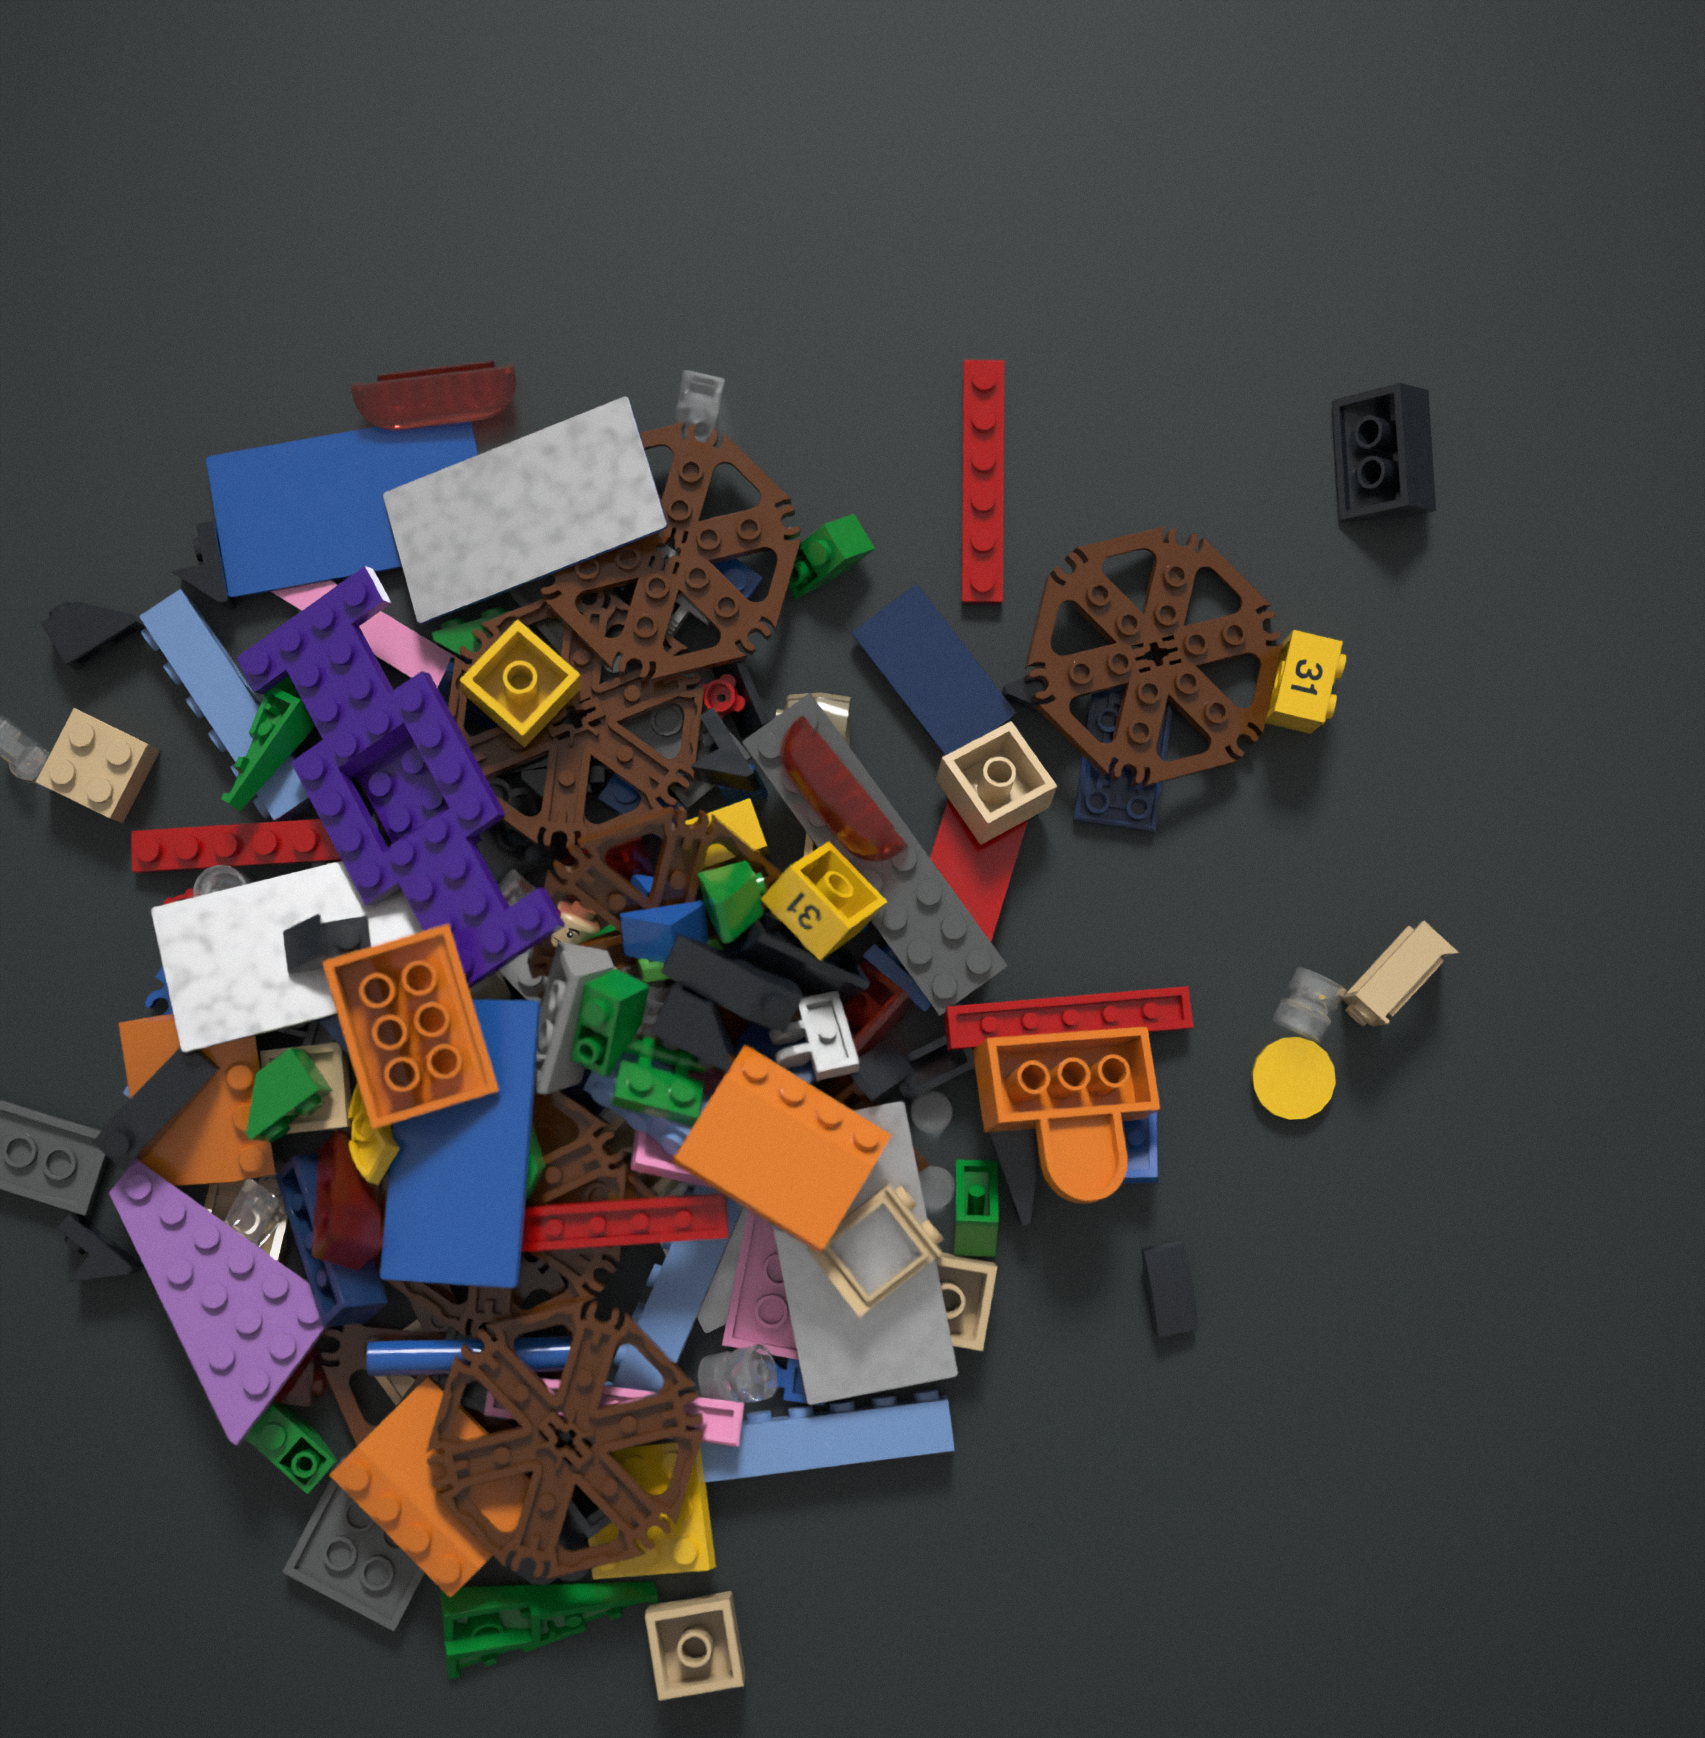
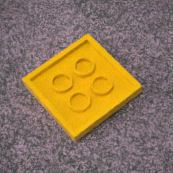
M677 1441L646 1443L611 1451V1453L649 1493L659 1495L668 1489L679 1453V1445ZM700 1445L676 1525L671 1518L661 1513L660 1516L665 1517L669 1521L671 1531L666 1535L658 1526L650 1527L647 1530V1535L655 1543L652 1550L644 1548L639 1538H636L634 1540L645 1551V1555L592 1568L593 1579L705 1571L716 1567ZM611 1522L593 1537L588 1538L589 1547L612 1542L617 1538L619 1528Z

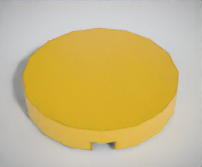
M1301 1037L1281 1038L1267 1045L1256 1057L1251 1072L1253 1090L1259 1104L1272 1115L1287 1120L1306 1119L1320 1112L1330 1101L1336 1084L1334 1065L1327 1052L1315 1042Z

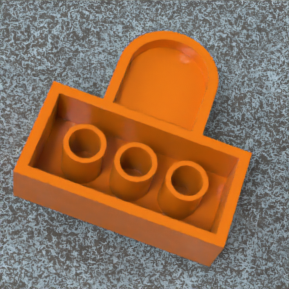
M1148 1027L987 1038L973 1049L984 1133L1036 1129L1043 1175L1049 1186L1059 1196L1068 1201L1080 1204L1094 1203L1117 1190L1125 1177L1128 1162L1122 1121L1143 1120L1160 1110Z

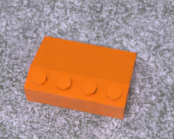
M450 924L322 961L372 1129L499 1091Z
M174 1014L118 1022L130 1098L181 1047ZM255 1036L200 1049L220 1068L219 1071L151 1152L140 1162L173 1186L235 1182L274 1175L275 1168L271 1142L269 1143L268 1140L253 1141L246 1135L256 1073L260 1071Z
M745 1044L672 1162L821 1254L892 1135Z
M429 1375L344 1459L330 1476L451 1598L493 1554L436 1495L437 1491L453 1487L452 1484L449 1483L441 1488H436L432 1485L434 1478L447 1474V1469L441 1463L427 1464L428 1457L433 1453L445 1452L444 1449H433L426 1452L444 1394V1388ZM459 1404L453 1424L456 1435L462 1439H471L489 1434ZM525 1472L472 1485L469 1496L471 1501L497 1529L508 1532L515 1529L518 1525L532 1477Z

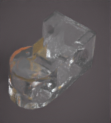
M0 714V756L9 762L10 770L16 777L30 783H37L36 781L50 755L49 752L8 718Z

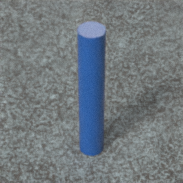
M571 1337L515 1339L514 1349L516 1353L534 1372L564 1371L571 1348ZM481 1339L370 1341L367 1348L368 1376L450 1374L456 1353L464 1362L469 1365L472 1364L471 1361L466 1360L462 1356L460 1351L465 1343L474 1352L483 1351L485 1345Z

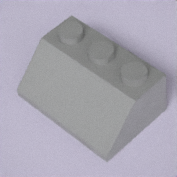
M564 942L557 943L540 1003L534 1083L537 1093L548 1094L580 1084L584 1070L588 1069L570 1058L585 983L617 969L614 967L606 950Z

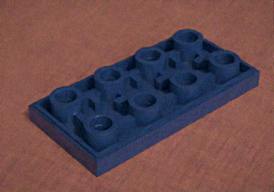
M917 583L851 632L853 638L944 756L1001 727L1016 716L1017 712Z
M1125 686L1091 694L1086 729L1101 743L1112 742ZM1168 701L1166 702L1156 746L1158 756L1166 761L1173 706ZM1082 755L1073 821L1154 833L1157 825L1162 783L1143 787L1146 781L1145 772L1142 782L1137 786H1132L1133 773L1128 767L1122 768L1119 779L1116 781L1111 780L1110 770L1114 765L1112 761L1109 765V774L1103 776Z

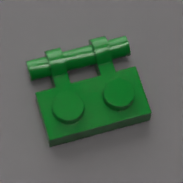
M643 1036L642 1039L633 1038L624 1053L637 1056L636 1063L621 1060L618 1065L611 1105L694 1126L699 1118L704 1081L689 1078L688 1072L692 1070L704 1074L706 1068L695 1060V1055L683 1049H680V1051L668 1049L663 1045L656 1044V1039ZM652 1060L673 1065V1072L670 1073L651 1068Z

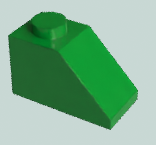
M747 860L698 873L706 913L723 943L735 939L764 914L761 898L767 892L762 874H755Z
M956 1159L954 1255L996 1257L999 1225L998 1161Z

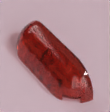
M478 361L389 372L377 375L378 382L365 384L356 382L351 386L355 405L369 422L383 429L404 430L484 420L496 416L509 405L514 396L516 373L512 363L506 364L503 367H495L494 361Z
M803 715L789 726L781 741V766L790 782L839 843L850 854L866 861L888 860L904 851L908 847L906 842L895 831L889 819L817 730L813 729Z

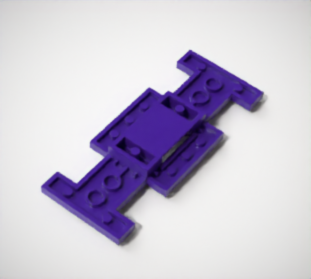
M364 566L236 658L255 693L264 694L290 676L323 740L293 760L291 764L364 904L374 906L401 888L424 931L450 924L470 989L566 925L547 890L544 888H537L510 907L505 900L476 844L482 841L479 834L506 817V814L430 673L421 671L395 690L392 689L359 627L389 606L391 601L374 569ZM350 777L358 778L393 843L388 848Z

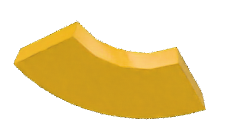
M357 1082L348 1113V1118L352 1120V1141L349 1142V1149L361 1175L368 1182L378 1185L400 1150V1147L392 1137L390 1124L372 1129L359 1083Z

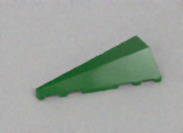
M290 676L264 694L248 733L253 738L246 757H238L234 766L239 772L231 792L223 793L221 800L238 811L243 809L316 727Z
M655 1581L461 1587L451 1598L440 1588V1614L448 1680L460 1677L462 1668L483 1661L486 1667L496 1664L497 1655L523 1648L526 1653L586 1630L587 1622L609 1615L611 1621L623 1617V1609L646 1602H649L650 1605L657 1604L658 1594Z

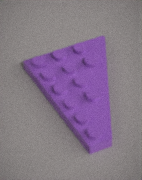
M139 1161L128 1168L109 1194L228 1439L239 1446L328 1327H323L308 1282Z

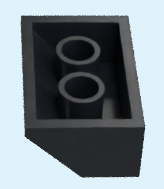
M1397 383L1332 400L1339 520L1402 519L1436 511L1429 391Z
M766 912L732 941L723 943L721 940L720 942L723 950L793 977L803 995L802 998L838 991L843 1005L866 991L870 985V981L849 950L840 946L820 961L813 953H810L802 946L799 938L783 922Z

